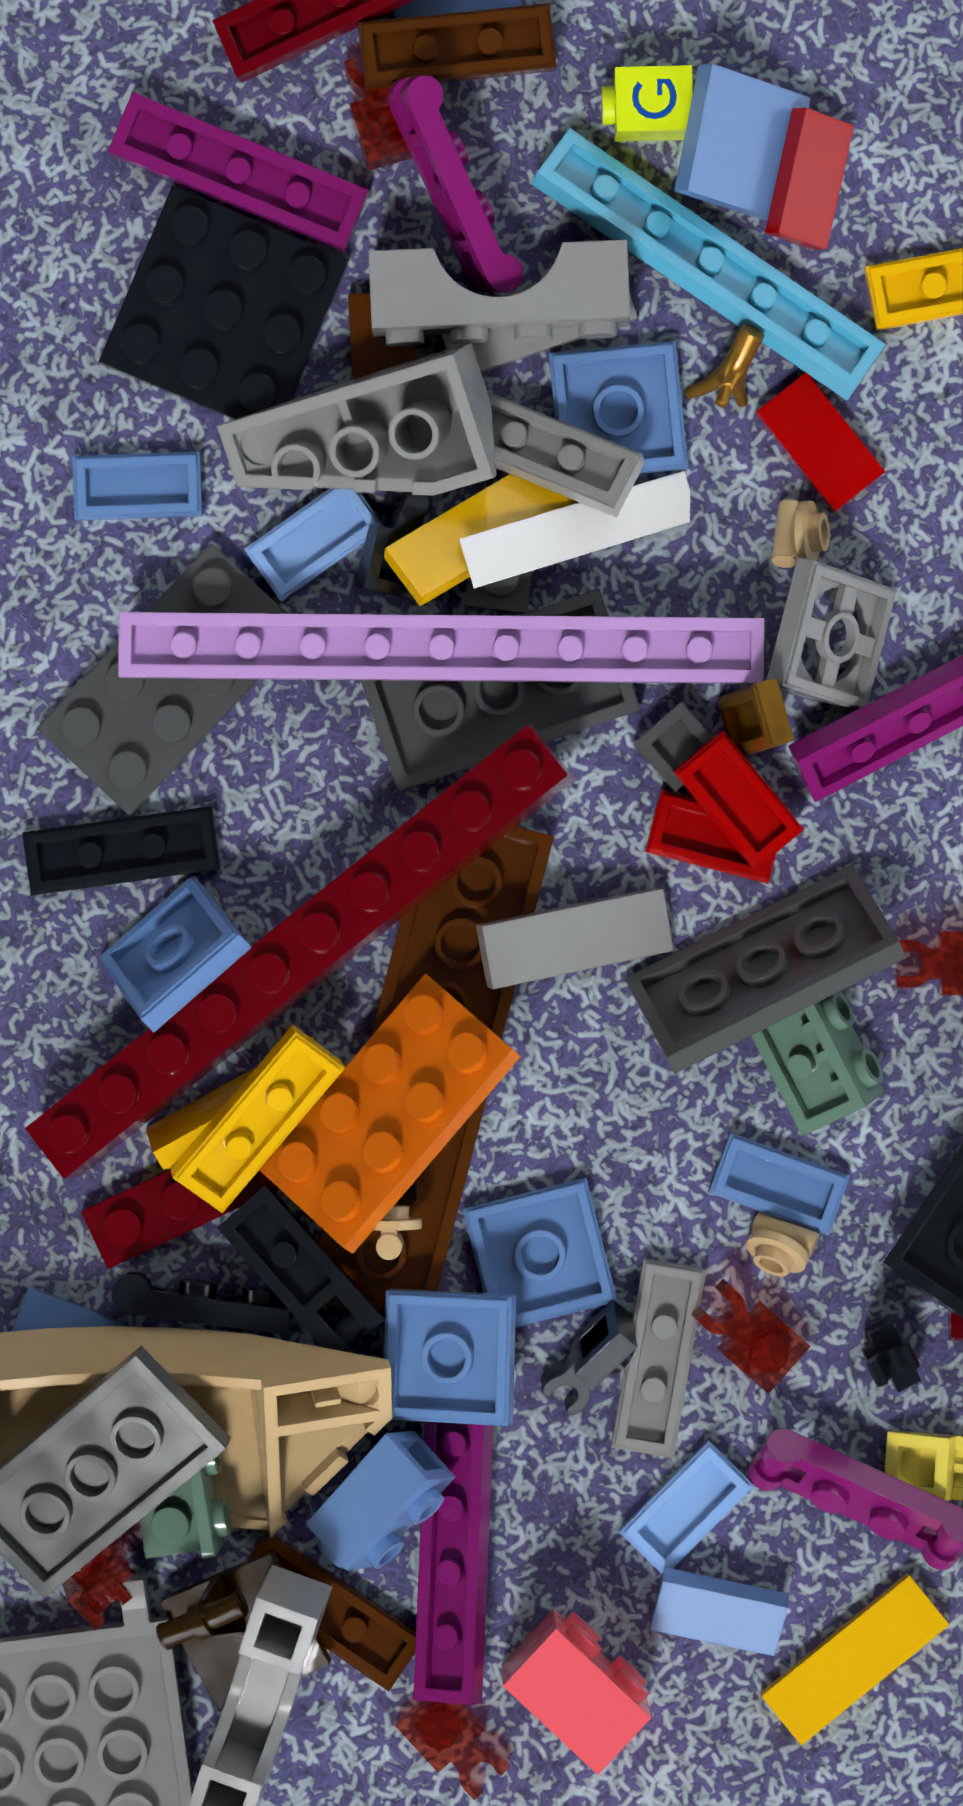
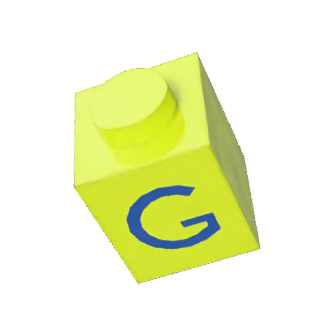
M692 65L615 67L613 86H601L602 125H614L615 142L684 140L693 96Z

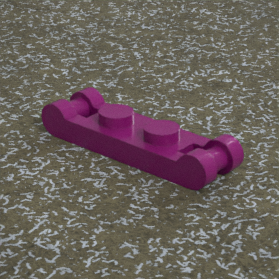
M426 75L396 80L388 90L387 100L469 284L475 290L486 293H507L515 290L523 278L522 265L514 256L502 253L490 226L495 223L492 207L481 190H474L464 168L469 162L466 149L459 136L453 130L448 131L439 112L444 97L442 86L438 80Z
M784 1428L772 1431L762 1445L761 1451L757 1452L748 1466L747 1473L749 1479L757 1488L764 1491H773L779 1487L785 1488L811 1500L817 1508L823 1511L840 1513L868 1526L872 1532L880 1537L899 1540L921 1550L924 1560L935 1569L946 1570L951 1568L963 1553V1508L794 1431Z

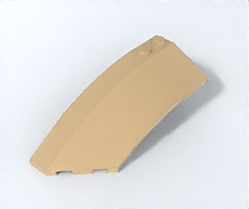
M100 1326L44 1328L0 1333V1464L136 1349L142 1346L231 1437L227 1448L220 1454V1474L213 1475L217 1499L226 1498L228 1502L231 1528L268 1531L270 1539L288 1522L285 1513L306 1492L314 1496L349 1462L346 1453L367 1432L375 1436L392 1419L391 1366L388 1359L247 1333L187 1328Z

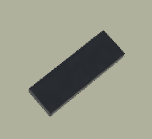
M212 806L22 832L31 896L221 869Z

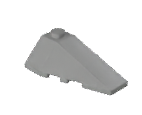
M471 342L413 359L217 426L237 487L312 490L313 488L350 489L361 493L396 491L412 492V495L434 496L489 480L496 476L491 402Z

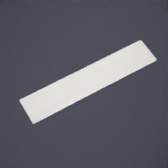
M681 471L633 486L617 517L579 502L460 538L459 541L473 588L689 523L690 488L685 471Z

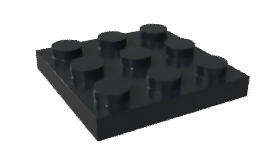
M172 185L98 362L103 366L232 420L291 401L349 265V259Z

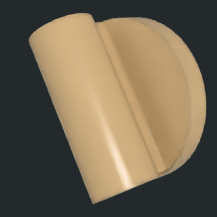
M780 501L778 503L772 563L778 567L791 568L795 566L797 557L817 561L820 551H827L829 546L830 529L827 515L825 513H818L813 501Z
M394 1205L374 1228L375 1231H381V1235L376 1243V1251L383 1259L392 1260L400 1255L404 1240L399 1231L422 1229V1218L409 1217L408 1205Z
M759 1211L746 1242V1247L754 1257L753 1261L758 1268L768 1274L784 1277L789 1273H799L805 1269L809 1257L813 1255L818 1243L819 1233Z

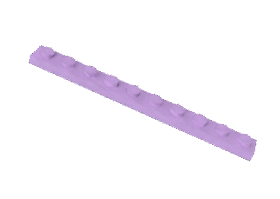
M119 612L118 677L163 679L755 684L764 681V618Z

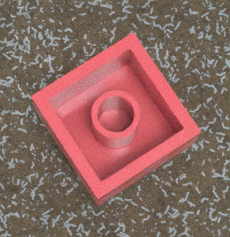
M553 1608L502 1663V1684L509 1693L599 1775L652 1718L647 1696L650 1693L644 1687L647 1681L622 1656L619 1655L613 1662L607 1659L600 1652L602 1648L597 1643L600 1639L599 1635L579 1615L571 1612L565 1619Z

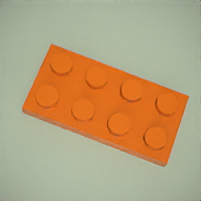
M425 973L259 1170L338 1244L353 1254L374 1230L379 1221L386 1216L520 1059L521 1055Z

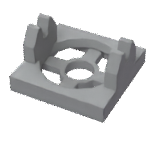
M797 557L767 680L777 678L780 691H783V693L830 703L845 709L856 711L867 705L897 589L816 560ZM827 590L836 591L833 610L825 614L821 620L811 617L816 597ZM854 607H856L858 622L853 616ZM841 619L846 628V640L841 650L834 654L830 649L829 635L832 626ZM806 637L815 640L816 649L821 656L815 680L808 674L801 660ZM852 657L850 664L837 678L840 663Z

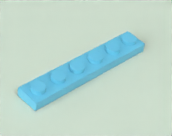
M569 128L537 171L531 185L610 239L627 240L629 252L740 328L743 324H747L759 329L765 336L762 341L763 344L845 400L850 398L886 345L571 128Z

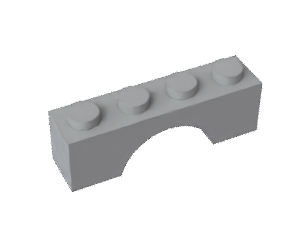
M627 240L562 242L553 266L537 284L521 293L504 297L484 296L460 286L444 270L433 248L368 251L373 338L386 337V346L389 347L420 346L424 344V335L450 334V343L466 344L469 342L479 344L489 341V332L514 331L515 341H545L552 339L553 330L578 329L579 338L602 339L617 336V327H627L629 325L631 316Z
M275 1565L271 1566L256 1597L238 1652L240 1655L232 1684L201 1765L188 1806H260L333 1586Z

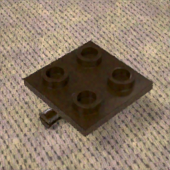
M273 1549L166 1595L160 1601L167 1617L170 1619L156 1626L157 1637L161 1645L166 1650H170L172 1647L182 1643L218 1712L223 1710L240 1655L238 1652L256 1597L271 1566L275 1565L283 1568ZM318 1633L304 1675L323 1668L331 1662V1658Z

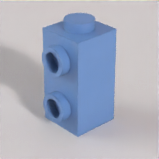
M415 1431L386 1433L306 1525L319 1539L318 1548L321 1553L334 1565L344 1568L346 1571L368 1567L379 1569L388 1564L402 1550L404 1542L400 1538L414 1523L419 1524L427 1520L440 1508L445 1499L441 1492L456 1476Z

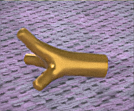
M743 324L722 363L703 381L686 387V397L692 399L718 389L715 404L718 407H726L731 395L735 398L737 406L745 407L748 405L749 400L745 392V377L765 337L764 334L753 326Z

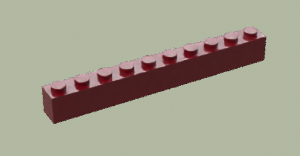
M527 724L253 944L249 951L157 1031L153 1032L150 1028L29 1124L25 1130L63 1179L81 1176L574 781V776L539 732Z

